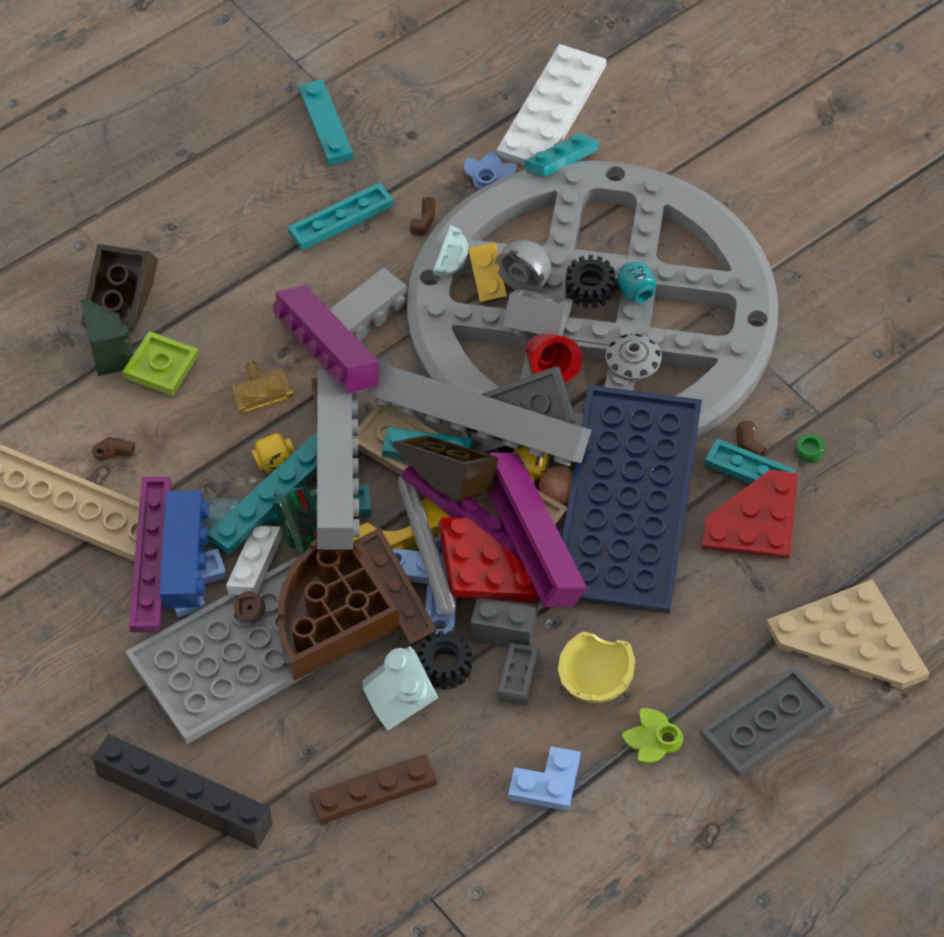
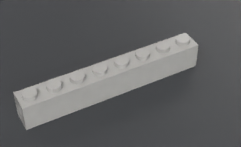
M379 363L378 386L368 388L366 394L376 397L374 403L391 408L392 403L400 405V411L416 416L417 411L426 414V420L441 424L442 419L452 422L450 427L463 432H467L468 428L477 430L476 436L492 441L493 436L503 439V445L518 449L519 444L529 447L528 453L540 457H544L545 453L555 455V462L568 466L571 465L572 461L582 462L591 434V429L383 363Z
M318 369L317 549H353V537H359V519H353V516H359V499L353 498V496H359V478H353V476H358V458H353V456H358V438H352V436H358V419H352V417L358 416V400H352V398H357V391L347 393L324 369Z

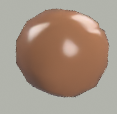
M553 466L549 468L540 478L537 490L568 507L574 470L567 466Z

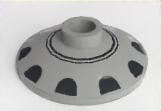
M629 333L618 336L610 342L606 349L605 359L607 366L615 375L628 380H641L653 375L658 370L662 354L658 344L648 336Z

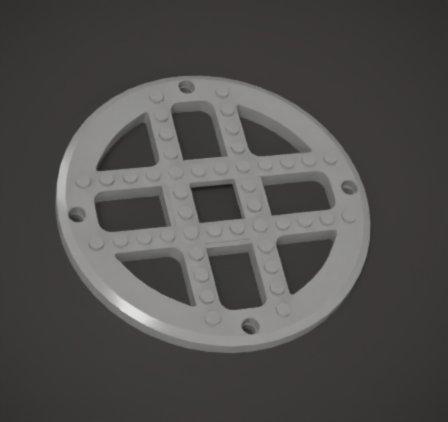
M576 161L545 177L523 170L501 178L467 197L441 220L425 241L410 276L407 295V317L409 335L415 357L424 376L478 394L499 388V386L489 380L474 366L464 353L457 338L521 347L526 351V342L538 335L527 332V335H518L511 333V328L503 327L507 309L463 304L451 299L456 279L459 276L466 274L474 275L470 255H468L465 265L456 273L447 276L433 275V269L449 226L452 225L460 229L468 242L469 248L494 243L482 240L505 223L528 212L554 204L555 208L549 238L542 246L551 261V274L544 287L540 290V293L566 298L567 267L571 266L573 260L579 263V257L581 256L588 260V255H593V260H597L598 256L602 257V263L606 260L610 262V267L613 266L615 269V286H618L616 278L621 267L628 262H644L648 265L657 282L654 295L644 303L629 302L621 292L616 323L568 317L562 336H566L578 344L582 359L606 362V349L612 340L624 334L637 333L648 336L658 344L662 354V365L709 370L696 383L675 395L702 399L697 438L724 422L745 402L763 376L772 355L778 325V297L773 273L762 248L741 220L721 202L688 182L660 171L637 165L607 161ZM602 202L626 205L634 209L635 218L628 255L576 249L583 210L588 204ZM668 218L696 237L712 253L724 271L661 262L657 258V251L663 219ZM496 243L498 254L508 244ZM585 277L580 280L581 282L601 283L595 277ZM655 298L728 307L735 314L734 327L729 334L724 336L650 327ZM526 354L521 379L534 375ZM608 367L605 387L634 391L636 380L621 378L615 375ZM574 413L576 422L572 424L581 426L583 414ZM549 454V458L554 459L555 455Z

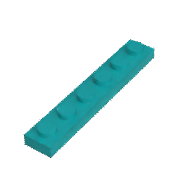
M317 431L208 531L209 541L230 555L253 533L255 528L261 526L279 507L292 497V492H297L317 473Z

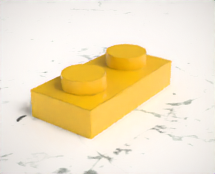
M496 243L469 248L480 302L507 297L505 282L498 274L500 267L498 263L495 265V260L499 255Z

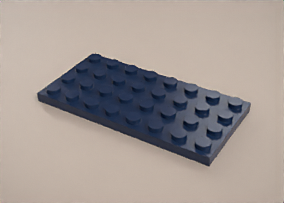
M588 385L581 427L591 429V434L582 462H575L562 540L587 586V589L578 601L670 614L702 399Z

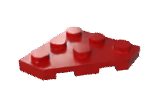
M769 470L705 517L702 549L789 559L798 473Z
M440 518L438 528L452 597L521 601L536 600L538 593L522 561L468 518Z

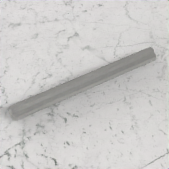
M400 476L398 478V486L438 611L443 616L451 615L455 611V603L419 492Z

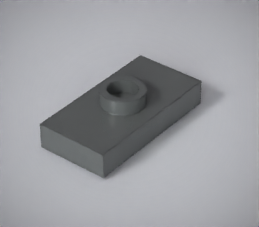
M510 642L497 691V699L527 704L539 656L538 647Z

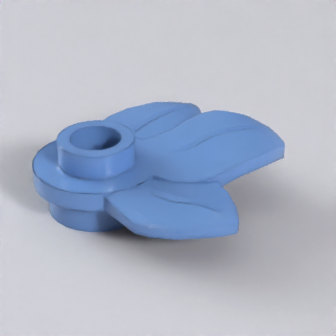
M491 151L480 161L466 158L464 171L473 179L474 187L480 190L501 178L515 174L517 164H502L496 152Z

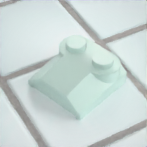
M410 646L406 649L397 648L392 650L386 656L384 664L362 680L363 690L375 714L387 730L395 727L438 699L418 656Z

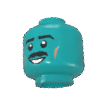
M628 262L624 264L616 278L619 289L629 302L644 303L654 295L657 287L654 275L644 262Z

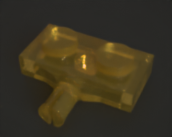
M252 361V366L250 362L245 365L250 376L248 380L230 385L240 413L293 397V391L284 369L260 374L255 361Z

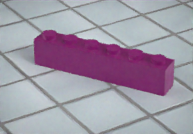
M306 285L276 291V302L273 304L275 317L286 326L287 330L298 339V342L309 351L310 355L321 364L322 368L334 378L337 384L347 393L378 386L379 361Z
M489 453V455L498 457L493 491L487 493L544 607H573L587 589V586L518 453Z

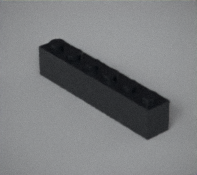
M111 734L106 736L92 757L97 776L255 849L259 848L273 825L269 806Z

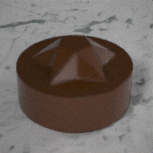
M244 592L235 600L234 612L238 618L245 622H256L265 613L266 606L263 598L254 592Z

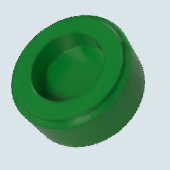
M806 434L797 440L795 452L801 461L815 463L823 457L825 444L819 436Z

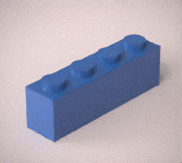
M201 490L166 492L159 593L164 609L200 607V596H205L206 586L205 579L202 578V570L207 569L206 552H203V544H208V528L204 526L205 519L210 517L209 501H204Z

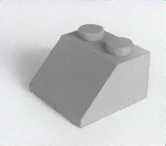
M519 288L509 294L503 327L511 328L510 332L518 335H527V332L538 335L554 334L562 336L571 311L573 299Z

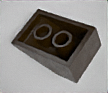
M97 244L81 324L100 327L98 326L96 316L92 315V312H97L100 316L118 324V327L103 328L134 332L153 286L158 259L148 251ZM95 303L100 305L101 312L96 310ZM104 307L109 309L111 317L105 315ZM101 319L102 324H108V322Z
M429 435L394 441L393 447L436 491L447 494L448 499L463 501L464 497H480L482 493L493 491L498 457Z

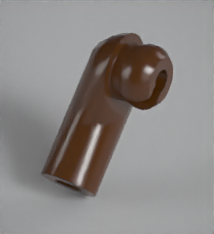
M422 198L421 219L411 220L410 232L412 234L419 233V235H423L428 231L435 217V198Z
M751 421L740 422L736 428L738 447L763 456L766 448L754 440V430H756L754 423Z
M108 437L97 443L93 447L92 453L99 461L107 460L118 453L132 456L135 451V442Z

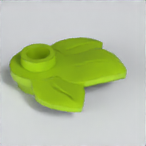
M649 708L640 709L641 726L622 733L624 742L632 749L639 750L638 761L643 763L658 762L666 753L678 751L683 744L682 731L676 725L669 723L665 714ZM668 737L671 738L673 741L666 742L663 741V739Z

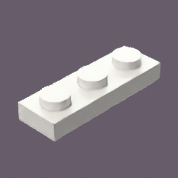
M259 526L253 530V533L246 540L226 585L229 595H240L249 591L258 593L283 536L281 527Z

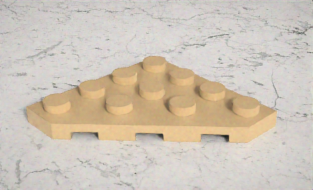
M873 579L770 618L766 622V627L780 650L789 653L793 650L808 655L810 660L828 666L835 664L849 669L850 673L871 680L875 677L890 682V686L901 690L929 678L930 673Z

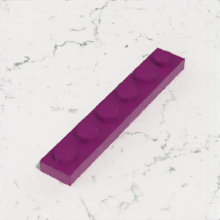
M411 465L404 470L401 478L452 518L470 519L520 559L503 523L478 504L476 500L470 496L464 497L463 501L450 500L447 498V494L436 491Z
M142 477L129 619L130 632H160L162 600L159 593L166 492L171 491L172 487L171 477Z

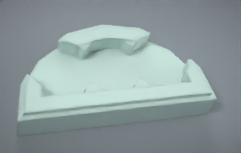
M452 225L449 226L433 269V275L435 276L454 274L463 268L468 260V242L461 230Z

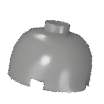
M517 240L508 244L495 260V265L498 263L500 267L498 271L499 276L515 291L521 288L540 292L551 274V261L547 252L540 244L529 240Z

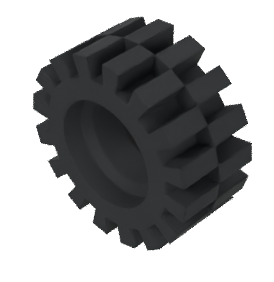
M588 255V260L581 256L579 257V263L573 260L571 266L567 267L565 290L566 294L568 293V298L574 299V304L576 305L583 302L584 308H588V304H592V308H597L598 302H600L601 306L605 305L606 299L610 301L612 294L615 292L614 267H610L608 260L602 263V257L600 256L597 257V260H593V255ZM585 277H595L601 283L596 286H586L580 283V280Z
M438 631V637L436 638L433 633L428 636L429 642L426 639L421 642L422 647L418 649V658L432 686L437 688V685L441 684V689L447 690V684H451L452 689L457 687V681L462 685L465 682V676L469 678L472 669V651L469 648L468 641H463V636L460 634L454 638V632L448 631V636H443V631ZM443 653L452 654L457 659L456 663L449 667H440L433 660L437 655Z

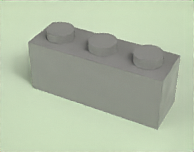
M383 268L329 310L361 342L374 328L383 325L387 318L405 307L407 304V285Z

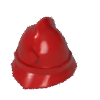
M539 334L525 344L527 359L533 374L553 367H559L563 381L566 383L581 369L582 354L579 346L566 336Z

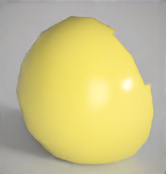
M581 632L566 644L560 654L558 672L561 683L575 698L593 704L608 702L628 688L634 677L635 657L629 642L621 640L608 642L598 638L595 634Z

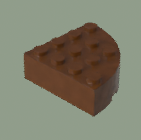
M316 538L310 543V548L301 557L298 556L292 564L282 584L278 601V629L284 661L294 681L400 628L397 606L354 542L353 549H317Z

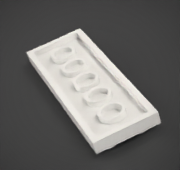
M559 44L498 146V157L525 166V160L534 156L537 152L549 149L555 143L563 142L604 71L606 59Z

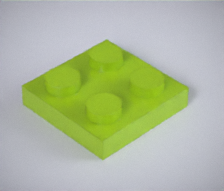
M149 331L123 370L124 379L174 396L199 357L198 349Z

